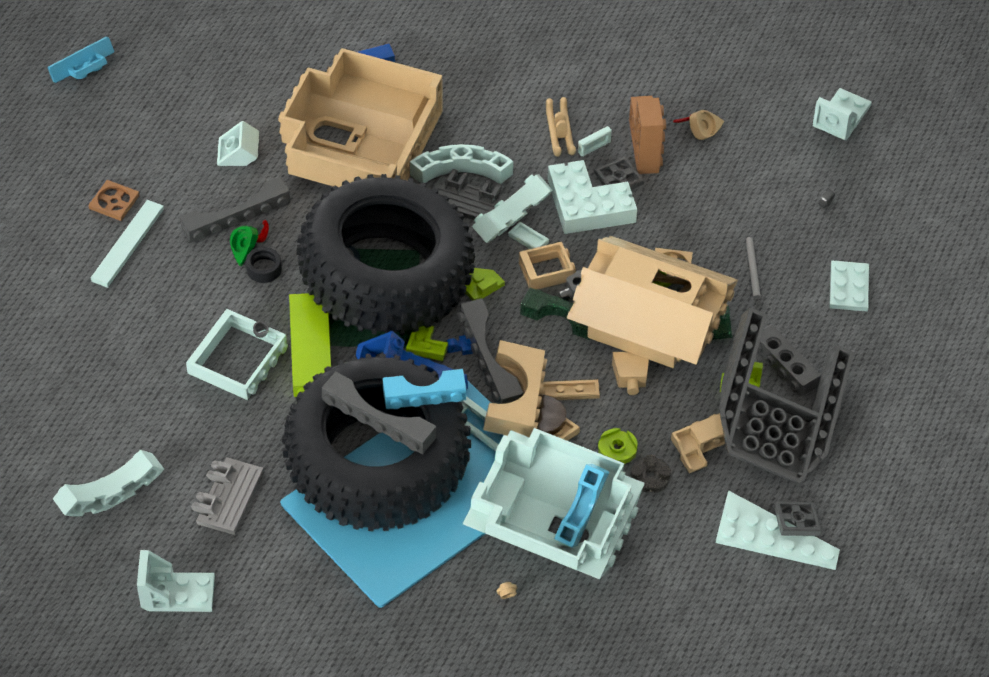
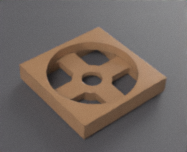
M106 180L90 202L89 209L122 221L140 196L139 191ZM109 189L117 190L115 195L109 196L105 194ZM124 194L130 196L129 202L121 200ZM117 199L118 202H117V203H111V200ZM99 200L106 202L107 206L102 208L98 203ZM116 207L122 208V209L114 210V211H113V209L116 208Z

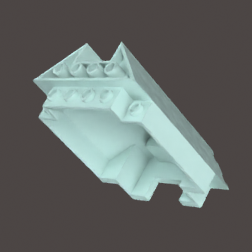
M536 428L533 429L530 437L510 430L508 436L503 435L496 449L495 461L484 483L479 482L472 496L471 508L463 525L601 579L610 567L613 566L616 559L614 553L616 550L620 551L624 541L621 538L623 534H628L631 527V519H635L639 508L636 505L644 482L626 476V472H623L624 463ZM592 463L609 471V475L585 528L589 533V538L579 543L578 546L570 547L555 540L556 534L548 531L554 517L564 519L577 494L578 482L586 464Z

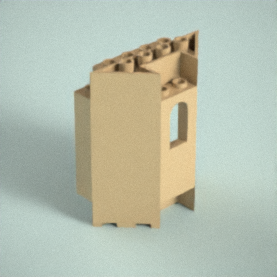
M609 236V238L598 239L597 253L589 268H582L581 282L576 287L573 297L574 304L568 313L567 319L588 326V338L665 366L674 368L676 362H680L681 359L697 364L706 344H710L712 341L713 330H717L719 327L720 316H724L726 313L727 302L732 301L735 292L734 288L738 280ZM659 270L689 281L692 287L688 292L680 293L652 282Z

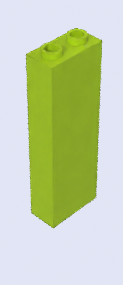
M309 293L289 294L294 397H297L299 392L305 391L304 385L309 381L313 382V376L324 373V368L331 367L329 313H324L322 311L323 306L316 305L313 301L314 295H309Z

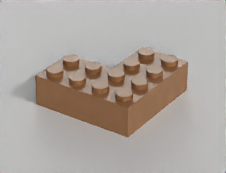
M652 96L631 97L629 124L636 168L639 174L659 173L660 166H663L661 154H664L662 142H665V132L663 130H666V119H662L664 107L660 105L659 98H653Z

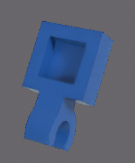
M465 335L459 336L458 340L454 338L447 340L448 353L461 351L462 355L473 354L471 349L472 343Z

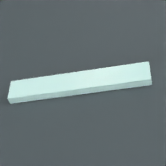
M146 200L91 276L92 282L107 288L164 210L163 205Z

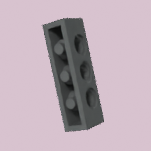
M773 325L765 328L757 354H761L768 366H772L777 371L778 376L786 380L791 390L797 392L800 396L817 388L821 375Z

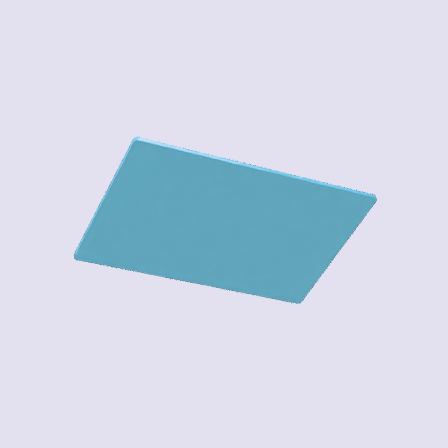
M468 381L466 397L487 411L491 402ZM469 409L465 410L464 413H466L469 423L496 443H500L503 437L502 434L484 431L485 421ZM379 433L344 458L364 466H386L404 460L414 451L401 442L394 441L390 436ZM473 434L467 436V439H471V448H469L470 460L467 463L462 480H458L457 490L455 492L450 491L451 497L446 503L441 502L442 507L435 512L430 511L429 517L421 520L418 518V522L413 525L411 522L408 525L403 524L404 528L401 529L395 526V528H389V531H383V528L368 531V527L356 530L350 524L345 526L339 525V520H329L324 512L318 513L314 510L315 505L312 503L308 504L304 500L305 494L298 493L297 490L281 499L280 503L374 604L382 608L486 534L463 525V522L471 508L472 496L479 482L484 483L495 461L496 452Z

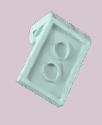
M839 88L831 101L819 97L816 102L813 126L843 140H847L870 108L872 102Z
M140 550L137 589L141 608L147 611L212 612L214 573H173L170 562L149 550Z

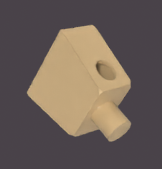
M613 352L612 366L618 387H627L629 395L638 394L639 387H646L649 359L630 352Z

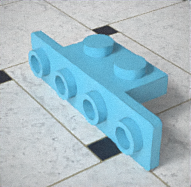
M104 37L48 66L53 82L57 83L68 76L83 79L87 77L88 73L102 69V66L108 64L105 57L114 53L109 37Z

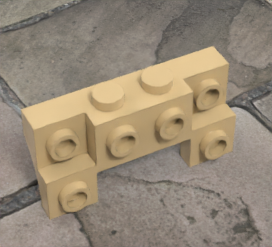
M720 413L713 414L705 420L696 421L690 426L672 433L671 441L679 451L680 460L689 474L707 467V461L702 453L725 444Z

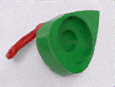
M263 220L264 227L260 235H258L257 228L252 226H241L234 229L231 233L230 245L239 266L244 264L247 255L251 252L256 242L262 243L266 240L269 231V224L266 220Z

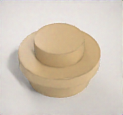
M511 582L503 583L497 589V594L500 595L501 599L513 597L517 594V585Z

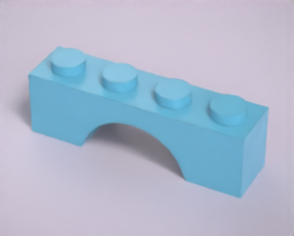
M463 369L443 371L440 379L429 386L413 385L403 376L383 378L386 409L418 407L420 405L466 400V384Z
M592 463L586 464L578 482V490L573 504L561 521L554 538L555 540L570 547L578 546L609 475V471Z

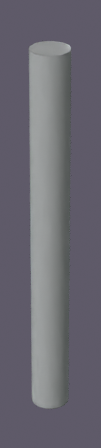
M747 237L745 240L753 298L760 299L761 294L753 238Z

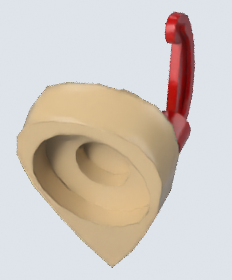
M700 110L692 113L690 117L673 121L674 123H681L690 120L691 131L695 138L699 140L715 135L724 123L721 118L706 110Z

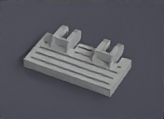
M226 457L224 462L216 460L212 462V468L217 471L209 470L206 476L208 479L215 481L209 494L199 492L196 495L199 501L206 504L194 502L191 508L201 513L196 520L198 525L235 535L264 469L263 467Z

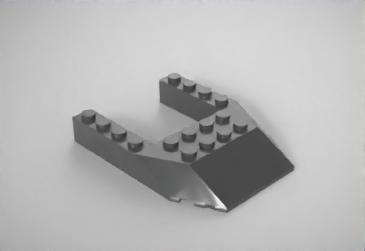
M750 307L740 317L721 384L719 412L727 454L800 484L828 455L854 352L839 345H836L827 352L812 410L749 383L767 314Z

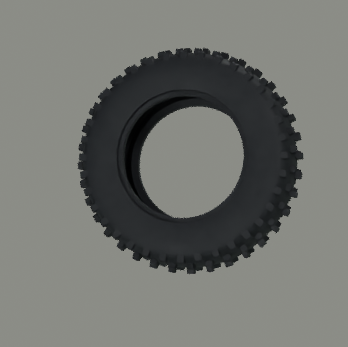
M373 174L367 175L366 179H361L358 176L354 178L353 182L349 183L345 180L342 182V186H333L330 193L325 192L321 199L314 203L311 211L306 215L307 222L302 223L301 234L298 235L297 243H300V245H297L296 255H299V272L302 274L303 284L309 286L307 290L309 295H314L313 301L316 305H322L324 313L333 314L332 318L335 321L339 319L345 321L344 325L347 327L351 325L357 326L358 331L361 332L364 329L372 330V334L375 335L377 331L385 333L393 331L399 332L400 335H405L407 330L418 332L419 327L424 326L427 329L431 327V322H440L442 315L447 316L452 311V307L460 303L461 295L464 296L467 287L465 285L468 286L471 283L472 275L470 273H474L475 267L472 264L475 260V253H473L474 245L472 243L473 237L468 232V224L463 222L464 215L457 212L458 207L455 203L450 204L448 202L449 198L446 195L440 196L436 188L430 190L426 188V183H414L412 178H409L408 181L402 180L399 175H395V178H387L386 174H381V177L374 178ZM388 238L403 242L414 248L422 255L425 261L405 270H382L357 260L347 248L365 239Z
M366 354V358L357 359L356 356H353L351 361L343 362L340 360L337 362V366L324 368V373L316 374L313 376V382L309 381L304 385L305 391L298 393L296 397L297 404L292 403L291 411L287 415L284 424V435L282 436V443L285 444V448H282L283 458H289L285 462L287 470H292L290 478L293 483H297L296 490L298 493L305 494L304 500L308 504L312 503L315 505L314 510L318 513L324 512L327 519L339 520V525L342 526L353 525V529L356 530L368 527V531H374V529L383 528V531H389V528L397 526L398 529L404 528L403 524L408 525L411 522L413 525L418 522V518L421 520L429 517L430 511L435 512L442 507L441 502L446 503L451 497L450 491L455 492L457 490L458 480H462L467 463L470 460L469 448H471V439H467V436L471 435V428L465 425L468 420L466 413H461L464 409L460 401L420 405L418 407H401L398 409H386L383 378L403 376L413 385L429 386L439 380V374L435 371L430 373L427 371L426 365L421 364L417 366L412 359H408V361L400 360L398 355H395L394 358H386L385 354H380V357H371V354ZM336 371L351 379L360 397L376 410L397 417H421L436 426V439L424 454L414 451L404 460L391 465L364 466L351 462L341 456L331 444L342 430L358 422V419L350 414L343 413L333 405L325 403L322 400L323 385Z

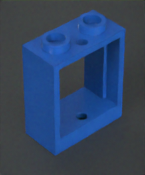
M393 331L358 344L355 356L357 359L366 358V354L376 357L377 354L384 352L383 354L386 355V358H394L395 355H398L401 360L405 341Z

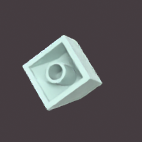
M241 121L219 137L217 165L247 166L254 162L258 157L259 130Z

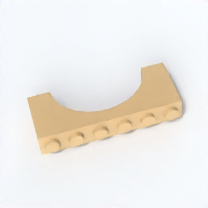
M500 340L495 361L508 373L517 377L524 395L511 403H489L483 427L484 431L508 436L510 430L530 437L533 429H537L538 422L535 421L538 420L540 409L537 408L540 407L542 399L538 395L542 394L544 385L542 383L545 377V371L542 370H545L547 359L544 358L545 350Z

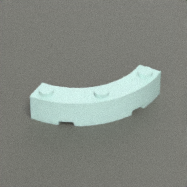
M449 145L439 147V150L430 153L427 151L411 160L410 175L419 183H427L436 177L449 174L455 169L458 172L479 174L502 184L513 175V161L497 151L484 150V147Z
M539 174L535 176L530 175L524 181L526 184L506 201H499L494 206L495 209L484 215L481 213L473 220L475 224L472 227L486 243L507 231L528 214L526 210L530 206H537L553 192L552 188Z
M139 450L125 465L105 477L86 484H65L58 490L53 500L66 516H83L86 512L96 514L106 511L135 495V490L139 489L142 485L148 486L162 473L164 468L152 453Z

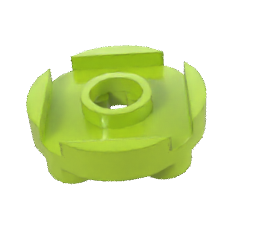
M620 428L609 429L601 435V439L598 442V453L624 464L629 463L636 457L637 439L629 431L626 433L621 431ZM614 445H622L621 449H615Z

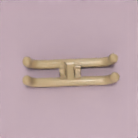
M565 97L560 99L561 112L556 113L554 119L553 100L548 98L546 100V114L553 153L556 157L561 155L562 149L559 147L558 138H565L568 154L573 156L576 153V147L572 139L567 99Z

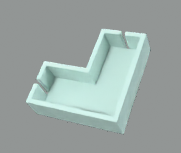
M584 160L568 162L567 166L564 163L548 166V182L553 190L552 195L564 234L636 223L637 207L628 182L592 187Z

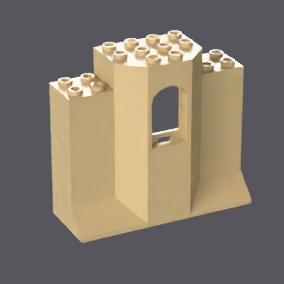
M341 48L338 55H335L333 64L328 68L327 72L307 68L306 72L301 75L298 86L294 87L291 99L287 100L284 112L282 111L279 115L282 142L287 144L285 153L287 154L286 166H288V174L330 186L336 185L337 187L342 186V182L345 180L350 183L354 181L355 177L359 176L361 179H366L367 175L373 174L374 178L381 177V174H386L387 178H395V175H399L400 179L408 181L411 176L410 161L422 154L443 112L442 75ZM327 125L352 133L346 145H341L317 138L314 135V131L321 126ZM355 136L358 137L356 143L353 142Z

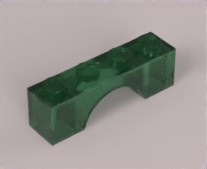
M529 288L521 302L520 315L536 321L548 315L561 316L571 324L572 334L590 340L588 338V326L567 319L568 313L574 304L573 302L571 303L557 296L549 295L541 290Z

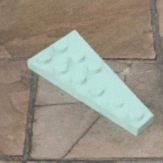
M728 490L716 543L836 570L840 549L815 536L781 535L776 515ZM785 521V525L787 527H796L793 524Z

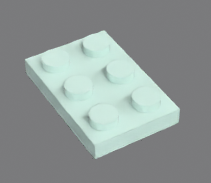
M831 260L830 308L868 311L869 264Z

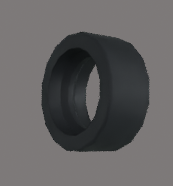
M260 247L252 250L246 258L248 276L259 283H268L277 279L282 271L280 254L269 247ZM263 259L271 260L275 263L268 270H257L253 267L255 262Z

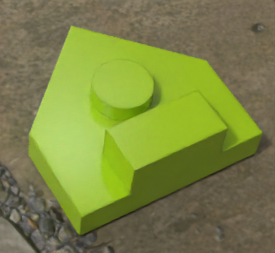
M474 268V273H470L472 275L470 285H465L467 287L465 294L472 301L483 299L505 286V281L494 270Z

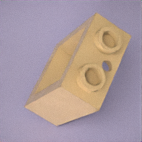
M562 242L519 252V265L530 291L567 283L566 278L576 273L574 263L570 262L569 251L567 248H564ZM559 258L563 270L539 276L536 275L532 264Z

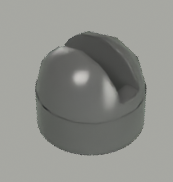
M257 321L254 324L253 332L257 337L263 338L268 334L269 326L266 322Z

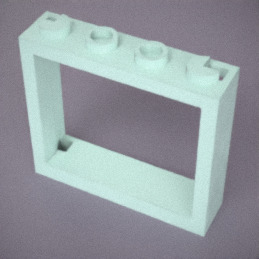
M226 309L186 362L187 373L248 400L251 394L254 395L256 393L259 383L267 378L269 369L275 367L280 354L286 352L288 347L286 334L269 327L268 334L263 338H259L274 346L245 385L202 366L231 326L257 337L253 332V326L256 321Z

